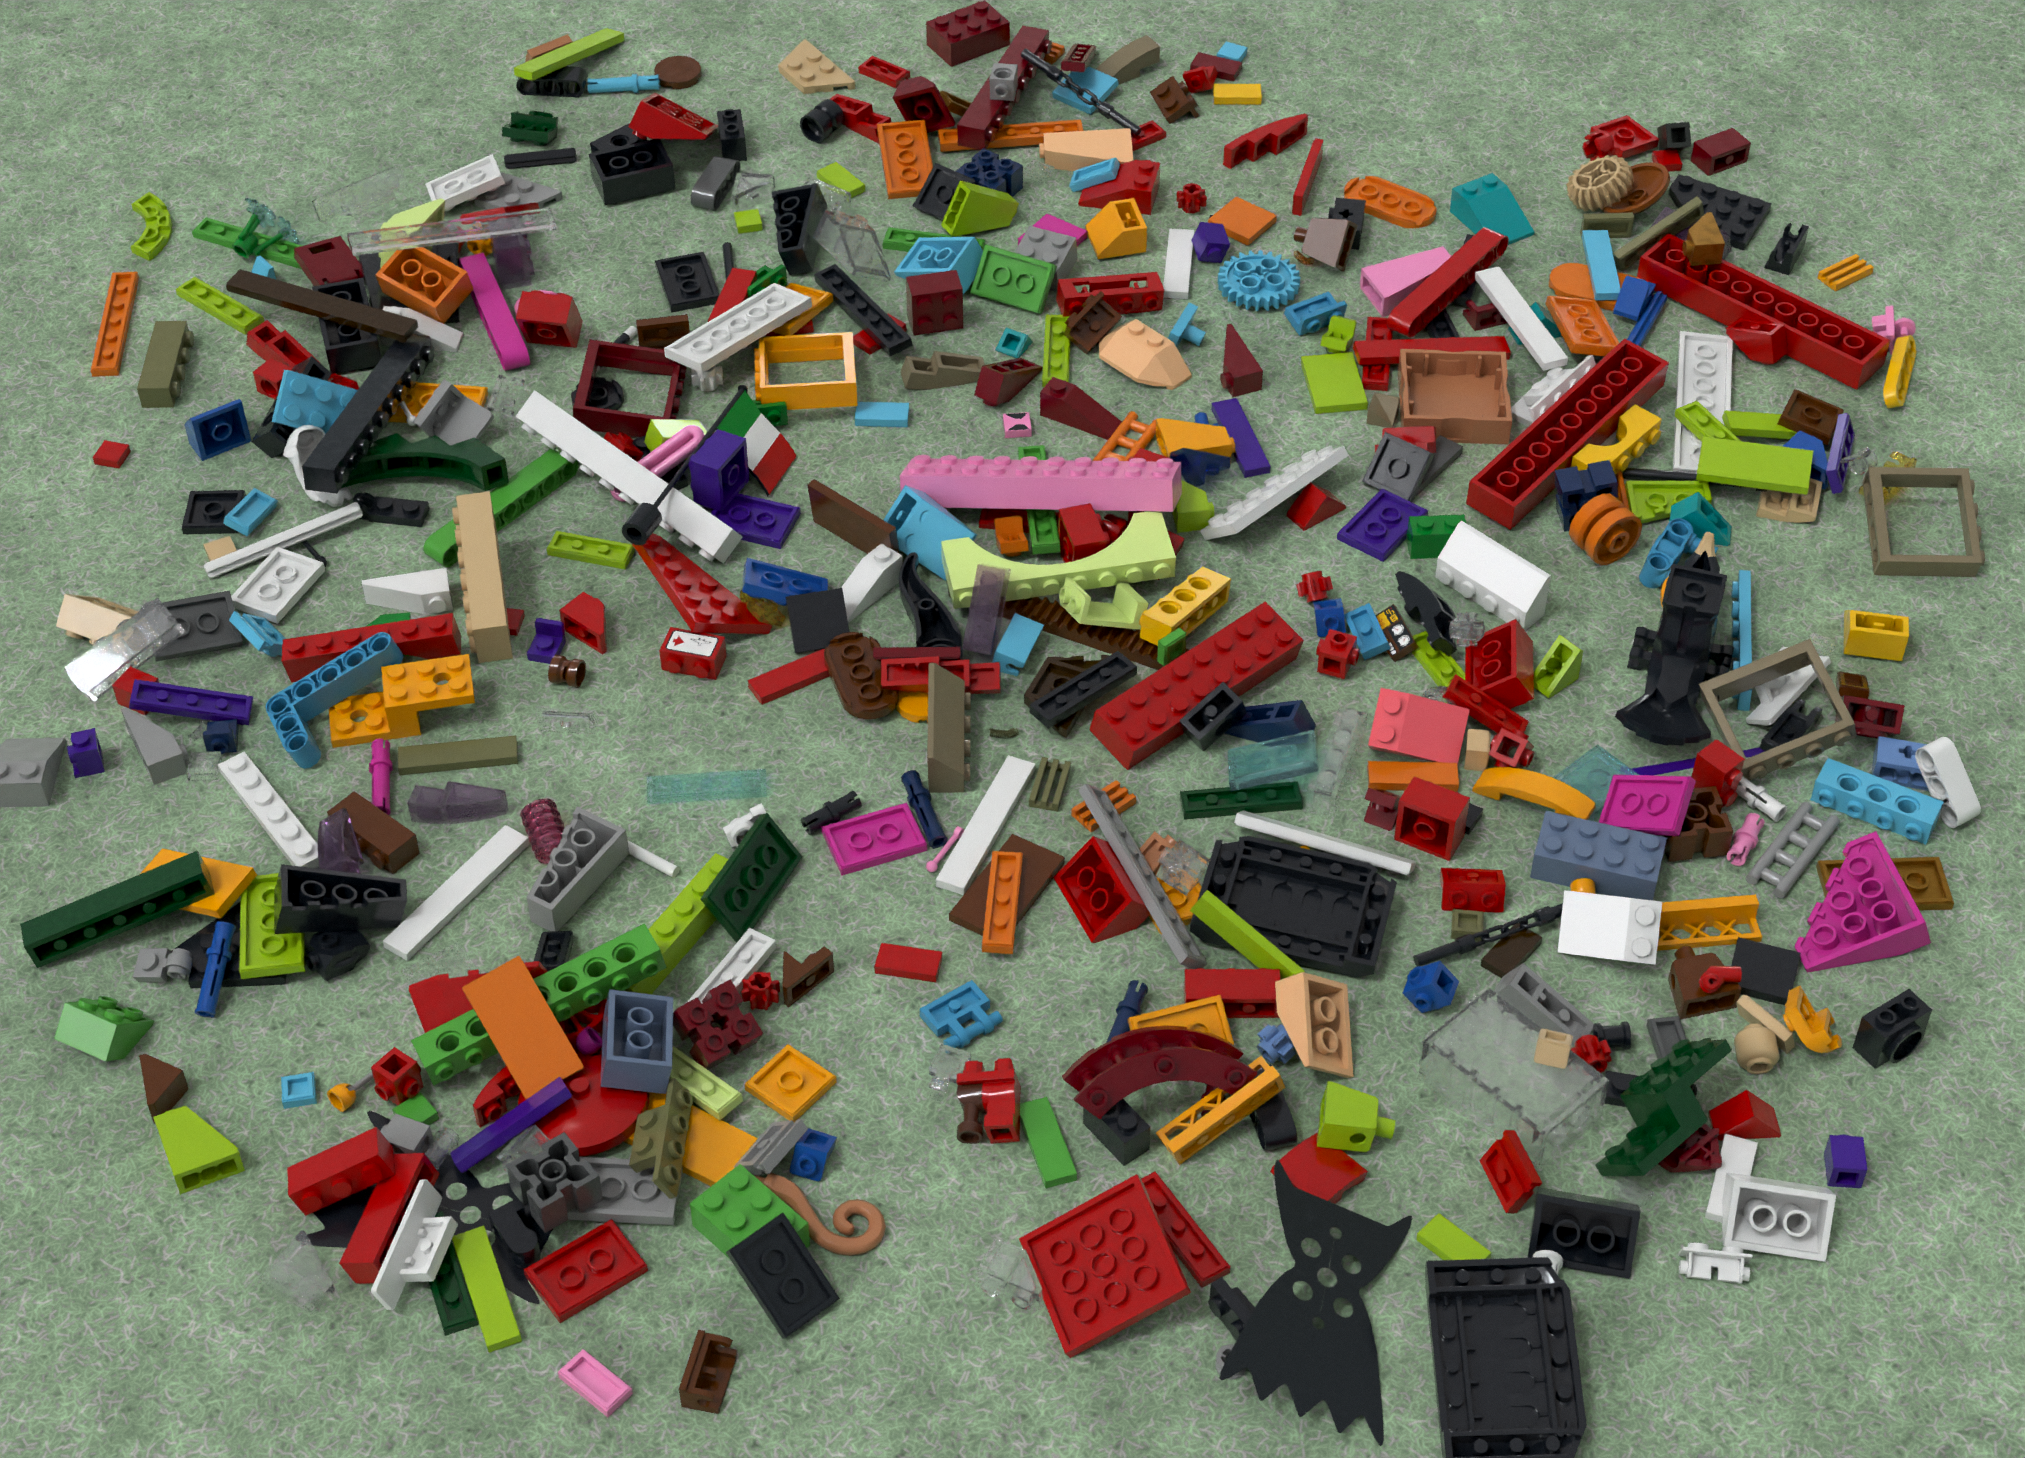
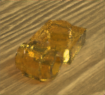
M741 589L740 600L747 604L746 608L759 622L782 626L786 617L778 610V604L765 598H752L743 593Z

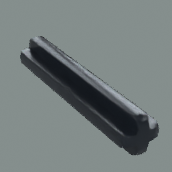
M575 148L506 154L504 156L507 169L576 162L577 159Z

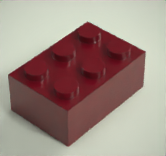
M985 0L979 1L973 5L927 21V46L950 67L1009 46L1010 22Z

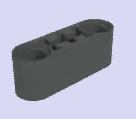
M714 156L692 189L691 205L716 211L740 175V161Z

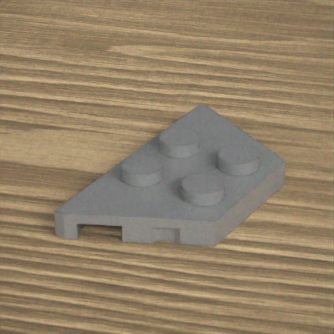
M501 172L505 184L495 191H487L478 195L474 200L475 206L487 210L534 202L538 203L539 209L544 208L543 203L552 199L558 202L563 197L560 190ZM525 215L514 216L512 218L518 219Z

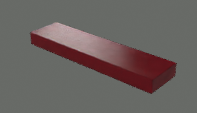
M1073 44L1061 62V70L1085 72L1096 55L1097 46Z

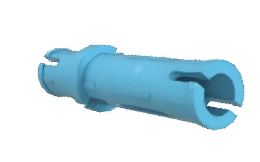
M632 74V77L587 79L589 94L624 91L639 93L641 90H660L658 74L650 76Z

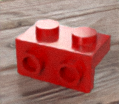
M1435 426L1382 429V437L1387 432L1431 453H1436ZM1379 444L1375 445V452H1376V450H1377Z

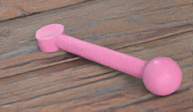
M959 826L955 828L952 837L933 861L927 862V871L935 872L937 870V864L955 841L960 839L964 832L963 828Z

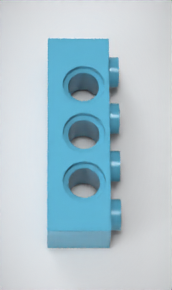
M1830 758L1826 760L1815 781L1810 799L1824 807L1840 811L1850 817L1858 818L1881 829L1892 831L1925 845L1938 822L1944 803L1941 800Z

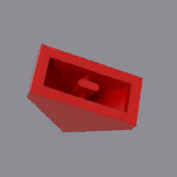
M1310 482L1288 510L1286 516L1305 531L1345 510L1346 505L1328 490Z
M1748 1090L1709 1110L1708 1115L1712 1129L1719 1128L1718 1140H1723L1725 1134L1743 1139L1781 1137L1774 1107Z

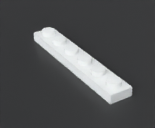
M245 752L218 764L220 773L292 866L317 868L328 862L323 850Z

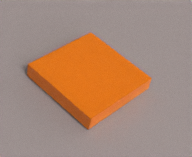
M1236 196L1210 217L1208 223L1223 224L1228 237L1249 246L1276 223L1277 215Z

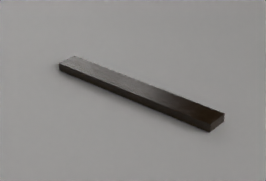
M241 269L226 283V288L229 292L401 342H406L418 328L416 319Z

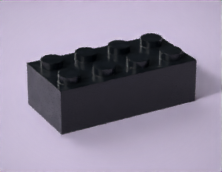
M363 278L312 287L314 291L370 306ZM319 318L328 364L332 374L373 367L381 360L377 334Z

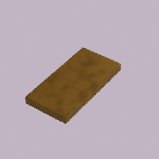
M1939 857L1891 858L1919 911L1952 910L1954 901ZM1819 860L1817 862L1816 868L1825 897L1828 893L1825 885L1834 867L1840 869L1844 860Z

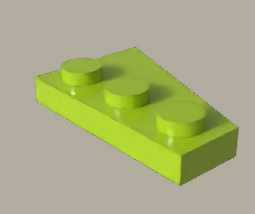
M1626 481L1625 484L1629 510L1641 520L1642 524L1670 517L1672 505L1697 492L1710 504L1712 502L1709 483L1706 481Z

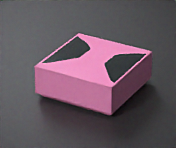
M1029 412L1003 414L1005 438L1032 437Z

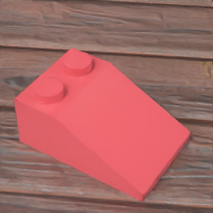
M1381 688L1368 746L1373 750L1430 762L1457 763L1458 766L1470 709L1405 692Z

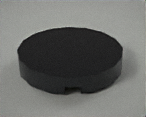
M595 377L588 406L618 410L622 407L624 395L621 385L614 380L610 382L606 381V378ZM579 384L576 385V390L574 392L572 390L571 393L572 406H574Z

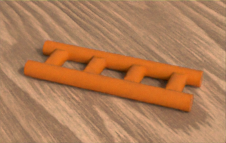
M1130 411L1092 461H1102L1104 458H1117L1118 461H1128L1130 457H1134L1140 448L1145 449L1156 435V419L1148 425L1136 421L1138 419L1137 413ZM1129 430L1142 434L1138 441L1125 437ZM1117 445L1130 449L1126 457L1113 452Z

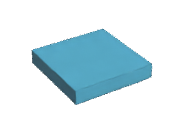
M1089 66L1085 72L1072 71L1068 75L1072 82L1094 93L1101 102L1119 85L1118 79ZM1058 85L1052 92L1054 99L1090 115L1097 109L1095 106L1088 105L1079 99L1077 94L1068 87L1065 88ZM1084 92L1083 97L1090 101L1092 96Z

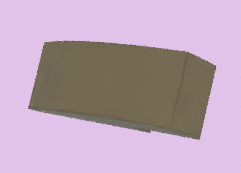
M1145 35L1116 51L1101 63L1096 70L1118 79V84H1122L1140 77V69L1160 62V46L1148 35Z
M934 351L931 359L906 356L900 373L905 389H937L978 381L981 368L985 363L983 357Z

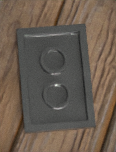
M230 591L144 605L143 612L156 662L242 646L243 641L240 631L229 621L235 611Z

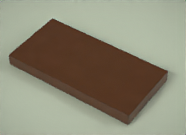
M813 479L807 484L813 521L866 554L870 553L881 543L899 553L896 527L817 480Z
M1012 834L999 851L1023 853L1017 926L1053 880V877L1063 867L1065 857ZM991 861L949 913V921L983 936Z

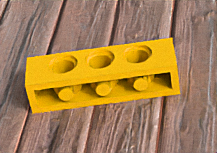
M1202 566L1195 573L1190 574L1180 585L1175 586L1165 597L1160 598L1150 609L1142 613L1139 620L1141 625L1140 638L1158 646L1159 640L1178 628L1185 631L1187 636L1228 602L1231 578Z

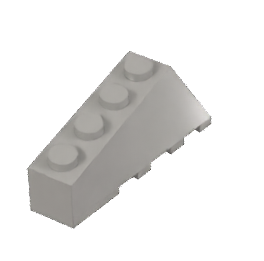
M577 806L573 812V819L570 825H566L562 832V839L558 847H554L550 854V861L547 867L542 869L527 896L531 922L549 931H559L629 855L626 830Z

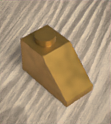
M1707 212L1688 230L1687 240L1683 241V254L1688 257L1691 266L1721 264L1725 242L1712 212Z

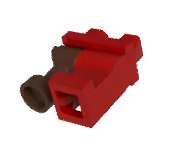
M1010 1058L996 1060L994 1071H985L983 1063L978 1060L966 1061L963 1073H958L956 1078L958 1085L956 1093L964 1116V1121L957 1126V1140L966 1144L981 1142L983 1140V1126L978 1123L979 1112L987 1111V1115H984V1128L991 1144L1019 1142L1021 1085L1012 1060ZM996 1129H1010L1008 1133H999L996 1131Z

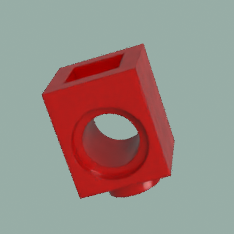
M272 358L268 359L253 371L257 392L275 400L279 393L284 370H292L293 368Z

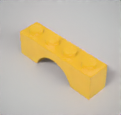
M1636 404L1633 405L1619 418L1616 438L1619 443L1609 446L1587 444L1573 456L1571 467L1577 466L1578 471L1587 469L1590 463L1610 460L1615 475L1620 471L1623 472L1632 460L1641 457L1647 447L1657 443L1661 436L1660 425L1662 419Z

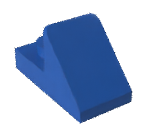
M1626 276L1613 314L1638 321L1655 292L1656 284L1644 279Z

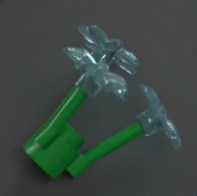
M245 198V201L249 203L248 206H250L246 210L253 215L243 231L238 235V239L232 244L233 250L239 256L247 259L252 254L257 257L261 251L278 240H284L287 237L290 242L299 244V239L296 236L297 231L291 229L290 221H285L282 216H279L277 225L281 230L278 231L276 236L258 246L259 240L253 232L258 225H261L263 228L266 227V224L275 227L273 220L277 216L267 205L260 204L256 199Z

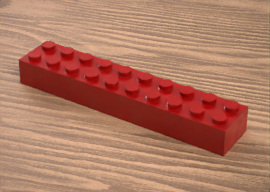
M1668 233L1640 257L1637 277L1656 284L1655 291H1662L1667 297L1726 326L1731 325L1739 318L1785 324L1787 354L1785 355L1856 390L1885 363L1890 344L1889 339L1723 259L1721 264L1691 266L1688 257L1683 254L1682 245L1684 240Z
M1624 338L1470 480L1466 504L1511 530L1556 488L1555 470L1570 468L1573 456L1587 444L1600 446L1617 430L1620 416L1635 404L1642 407L1664 386L1669 362Z

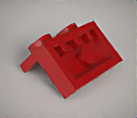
M1441 868L1442 910L1452 911L1453 909L1495 913H1502L1504 911L1506 883L1502 870Z

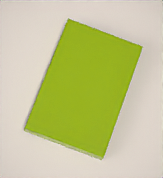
M1353 352L1301 356V366L1315 414L1367 410L1368 401Z

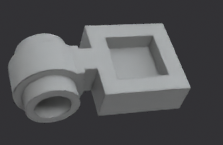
M141 948L133 978L138 982H167L168 976L175 979H185L186 975L191 972L193 964L192 953L179 948L173 949V951H170L168 948Z

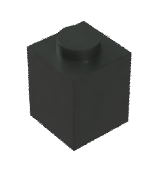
M1690 122L1668 123L1657 127L1659 150H1683L1691 147Z

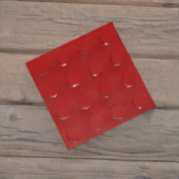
M1137 1174L1019 1238L1063 1350L1069 1358L1076 1356L1191 1293L1144 1183Z

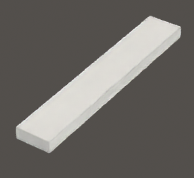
M1498 266L1477 271L1475 280L1542 370L1545 371L1567 365V355L1501 268Z
M1007 756L936 878V887L961 895L966 893L1035 772V763Z
M1241 811L1236 814L1234 823L1241 827L1350 859L1367 862L1374 866L1405 875L1412 873L1415 868L1416 861L1247 811Z
M507 825L501 828L383 940L384 948L409 961L530 845L529 838Z

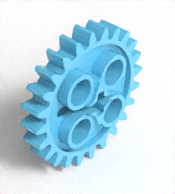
M1250 250L1248 255L1240 252L1239 258L1231 256L1230 261H1224V266H1220L1217 283L1219 284L1218 290L1222 291V297L1228 296V302L1236 301L1237 307L1244 304L1246 310L1251 306H1254L1256 311H1259L1260 307H1264L1265 310L1269 311L1270 306L1279 309V303L1288 305V300H1294V295L1298 294L1300 288L1299 270H1296L1295 264H1290V259L1281 260V254L1273 257L1271 251L1267 255H1263L1262 250H1259L1258 254H1254Z

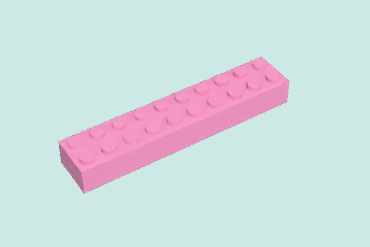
M918 455L911 459L900 474L901 491L905 485L923 491L943 508L1059 510L1091 503L1094 510L1173 512L1182 494L1181 462H1173L1169 458L1158 459L1156 462H1146L1144 458H1133L1129 461H1118L1117 458H1104L1102 461H1091V458L1080 457L1075 460H1064L1063 457L1037 460L1036 457L1028 456L1021 458V460H1010L1008 456H998L994 459L970 456L967 459H957L954 455H946L938 459L930 458L929 455Z

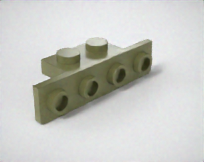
M675 1078L670 1079L668 1082L665 1105L638 1114L629 1166L636 1173L654 1167L652 1181L669 1199L677 1197L687 1131L689 1129V1118L693 1104L690 1092Z

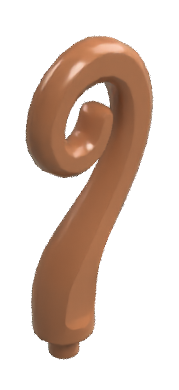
M774 1173L768 1174L766 1178L755 1175L758 1180L808 1222L809 1237L825 1250L839 1255L853 1256L865 1254L881 1243L886 1228L884 1217L880 1210L870 1202L859 1199L848 1200L835 1210L833 1225L838 1232L846 1236H851L855 1230L854 1225L848 1221L850 1216L861 1215L868 1220V1229L864 1234L858 1237H844L831 1232L821 1223L807 1197L794 1182Z

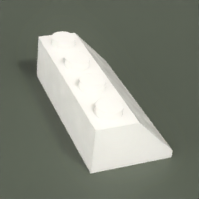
M1461 521L1458 523L1438 556L1435 577L1443 584L1452 587L1465 598L1471 599L1482 606L1487 612L1493 613L1506 623L1516 619L1526 631L1545 614L1551 575L1465 522Z

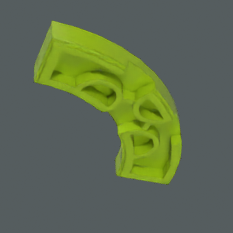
M148 192L131 204L133 211L140 214L145 220L146 228L141 237L130 247L132 253L151 261L168 243L172 233V220L165 203L156 195Z

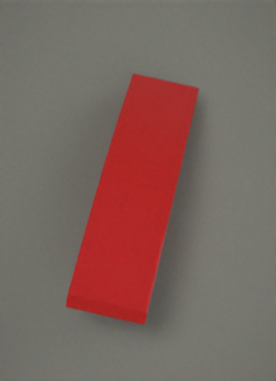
M840 94L830 98L842 109L845 119L844 126L879 144L877 124L892 123L891 117L874 113L872 104Z
M1303 113L1284 118L1238 137L1224 146L1223 165L1232 169L1244 159L1255 162L1268 152L1278 155L1307 134L1308 115Z
M939 656L881 659L882 689L928 693L929 663H936L965 680V692H971V694L1001 693L1000 662L971 664L969 659L940 661Z

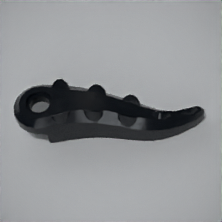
M912 552L902 564L898 581L903 606L915 629L916 647H960L961 660H963L962 636L959 628L946 606L918 576V554Z

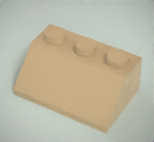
M64 594L56 627L67 630V636L77 639H83V636L90 638V644L99 647L109 645L113 647V652L129 656L130 652H142L151 643L144 613L100 597Z

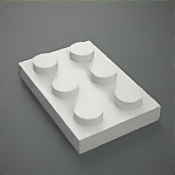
M492 154L425 184L431 200L444 199L445 211H449L455 205L464 201H472L480 194L497 190L501 185L505 184V181Z
M276 547L231 596L234 609L264 617L268 621L278 624L325 572L324 563Z

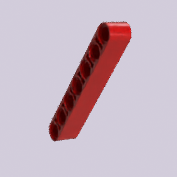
M1487 227L1482 228L1391 311L1387 319L1388 329L1408 338H1413L1475 281L1477 271L1488 269L1505 253L1509 242L1508 237Z

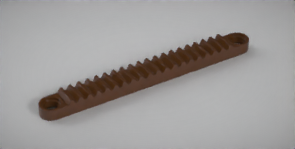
M1039 597L972 606L1012 620L1016 613L1043 624L1042 631L1109 654L1119 651L1130 661L1156 670L1164 667L1157 662L1158 646L1141 639L1139 629L1133 631L1128 628L1079 624L1060 606L1058 601L1055 600L1053 603H1050L1047 597H1044L1043 600Z

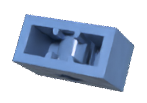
M1879 736L1873 754L1872 775L1904 787L1929 791L1915 758L1917 749L1927 744Z

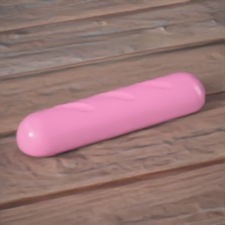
M688 425L638 461V463L661 478L691 455L705 436L704 432L698 426ZM616 487L613 491H610L616 500L625 502V500L619 497L621 491Z

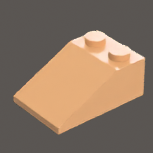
M1305 972L1276 981L1277 1013L1304 1067L1345 1078L1354 1077L1347 984Z

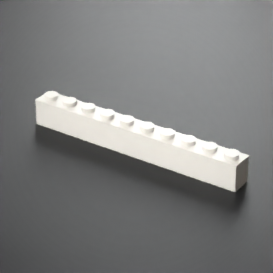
M535 390L516 415L518 419L524 422L521 426L524 430L533 436L537 432L543 436L540 440L553 450L558 446L562 449L561 456L572 464L575 460L582 463L579 468L592 478L595 473L601 477L599 483L610 491H613L616 487L621 491L619 497L630 505H633L634 502L638 504H654L668 485L664 480ZM674 487L658 507L662 515V521L659 525L671 534L674 530L681 533L678 539L691 548L694 544L699 546L701 549L698 553L711 562L716 558L724 563L742 539V536Z

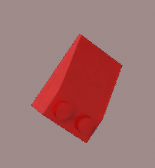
M1133 160L1120 164L1116 179L1083 189L1078 206L1103 209L1111 201L1134 198L1140 213L1151 215L1160 186V162Z

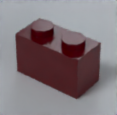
M1730 128L1695 141L1690 161L1706 175L1710 176L1747 162L1751 142L1734 128Z

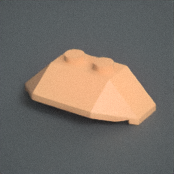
M1137 319L1116 327L1099 341V359L1137 383L1151 386H1166V389L1174 390L1192 378V374L1174 342Z

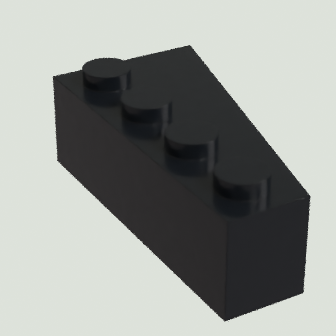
M817 183L773 191V209L776 215L775 225L777 228L776 235L779 255L789 275L811 272L814 268L828 207Z
M281 864L274 890V934L397 928L401 924L407 903L406 879Z

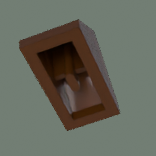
M148 1054L139 1055L147 1105L155 1124L153 1117L171 1110L189 1088L183 1070Z

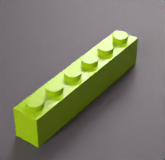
M715 853L648 929L661 950L667 968L652 977H648L630 986L625 991L652 994L714 923L716 918L700 898L728 861V858Z

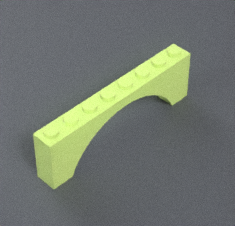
M1161 511L1134 513L1126 530L1111 545L1086 558L1062 564L1036 565L1007 560L984 550L969 537L941 541L942 564L954 609L1059 594L1060 589L1064 586L1066 577L1072 578L1083 590L1115 586L1117 582L1137 583L1175 577L1176 556Z

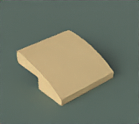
M1810 478L1807 495L1773 490L1761 491L1756 516L1791 523L1814 522L1817 516L1823 482Z

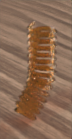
M1295 251L1301 257L1299 259L1294 254V257L1304 265L1314 263L1312 257L1306 258L1299 251Z

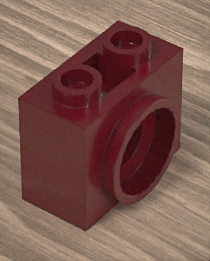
M1847 695L1841 696L1855 723L1856 735L1877 739L1879 736L1888 738V735H1900L1905 705ZM1836 714L1835 723L1840 721V719L1838 718L1837 714Z

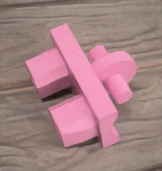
M1893 305L1885 307V315L1872 317L1873 331L1890 340V355L1893 353L1895 341L1898 337L1913 336L1916 331V325L1911 319L1903 317L1896 321L1894 320Z

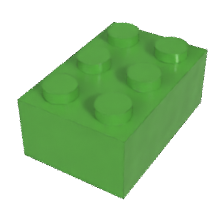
M741 1164L690 1203L693 1227L727 1257L726 1251L781 1213L785 1214L806 1248L810 1246L808 1222Z

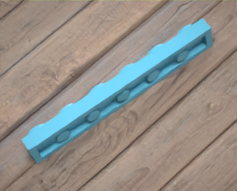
M1739 570L1738 581H1732L1731 598H1737V601H1732L1731 617L1737 618V621H1732L1731 636L1737 638V641L1733 640L1732 647H1734L1732 658H1737V661L1732 663V670L1752 663L1751 571ZM1752 689L1732 696L1733 699H1737V710L1749 711Z

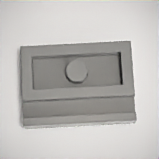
M798 1119L795 1123L792 1120L772 1122L735 1164L734 1168L741 1164L753 1175L770 1174L808 1128L801 1119Z

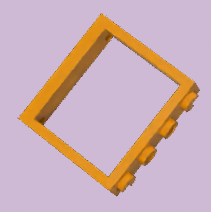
M853 332L759 338V348H754L756 401H761V404L784 401L786 402L787 410L858 406ZM844 359L845 381L769 385V363Z

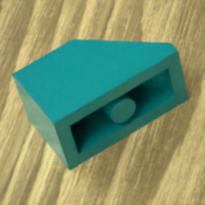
M1699 492L1671 506L1669 522L1675 518L1684 519L1692 525L1694 533L1697 534L1696 537L1702 539L1706 532L1714 533L1715 545H1730L1732 526Z

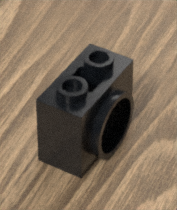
M1908 989L1862 1016L1852 1048L1874 1069L1889 1060L1892 1063H1898L1908 1057L1923 1040L1932 1009L1913 991Z

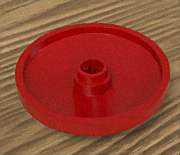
M602 1049L592 1055H583L578 1050L575 1051L584 1069L563 1080L572 1094L571 1098L524 1130L529 1140L542 1149V1144L565 1132L578 1148L579 1156H589L604 1152L621 1144L635 1132L638 1114L648 1110L649 1092L600 1087ZM521 1092L518 1099V1105L525 1101V1098Z

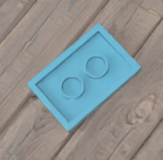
M284 370L272 422L295 429L303 425H313L321 428L326 434L358 390L291 370Z

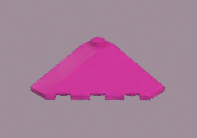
M1877 831L1846 844L1842 852L1846 858L1841 868L1834 867L1825 885L1828 893L1823 903L1817 902L1807 920L1811 927L1805 938H1798L1794 947L1796 952L1801 953L1800 960L1806 972H1813L1899 956L1931 943L1926 922Z

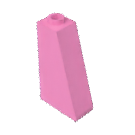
M1442 246L1361 268L1360 289L1382 317L1388 316L1401 301L1452 255Z

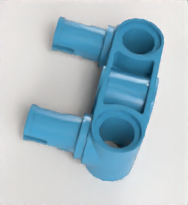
M1681 518L1672 519L1663 533L1658 536L1639 575V580L1644 586L1648 588L1661 587L1669 576L1672 564L1677 565L1683 553L1687 554L1689 552L1693 554L1702 539L1696 537L1697 534L1694 533L1693 527L1688 521ZM1715 547V555L1717 553L1718 547Z

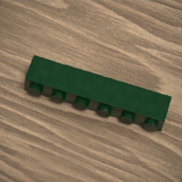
M192 852L21 923L24 948L37 968L214 895L210 872L199 852Z

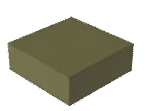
M1453 909L1451 939L1483 931L1484 912ZM1481 937L1475 938V941L1482 940Z

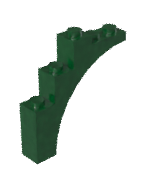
M396 433L373 442V446L368 449L367 454L362 457L358 467L353 470L348 477V481L341 488L385 478L430 476L459 480L472 484L483 491H488L509 483L505 458L475 437L450 446L436 435L410 443Z

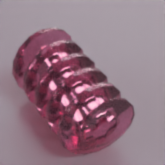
M542 798L526 805L521 810L520 817L525 826L535 858L540 863L548 864L550 854L554 847H558L565 827L555 801L549 798Z

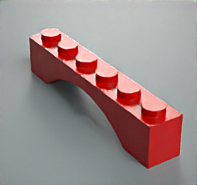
M453 613L283 639L281 661L291 683L379 632L388 633L404 655L421 657L427 660L461 655V633Z

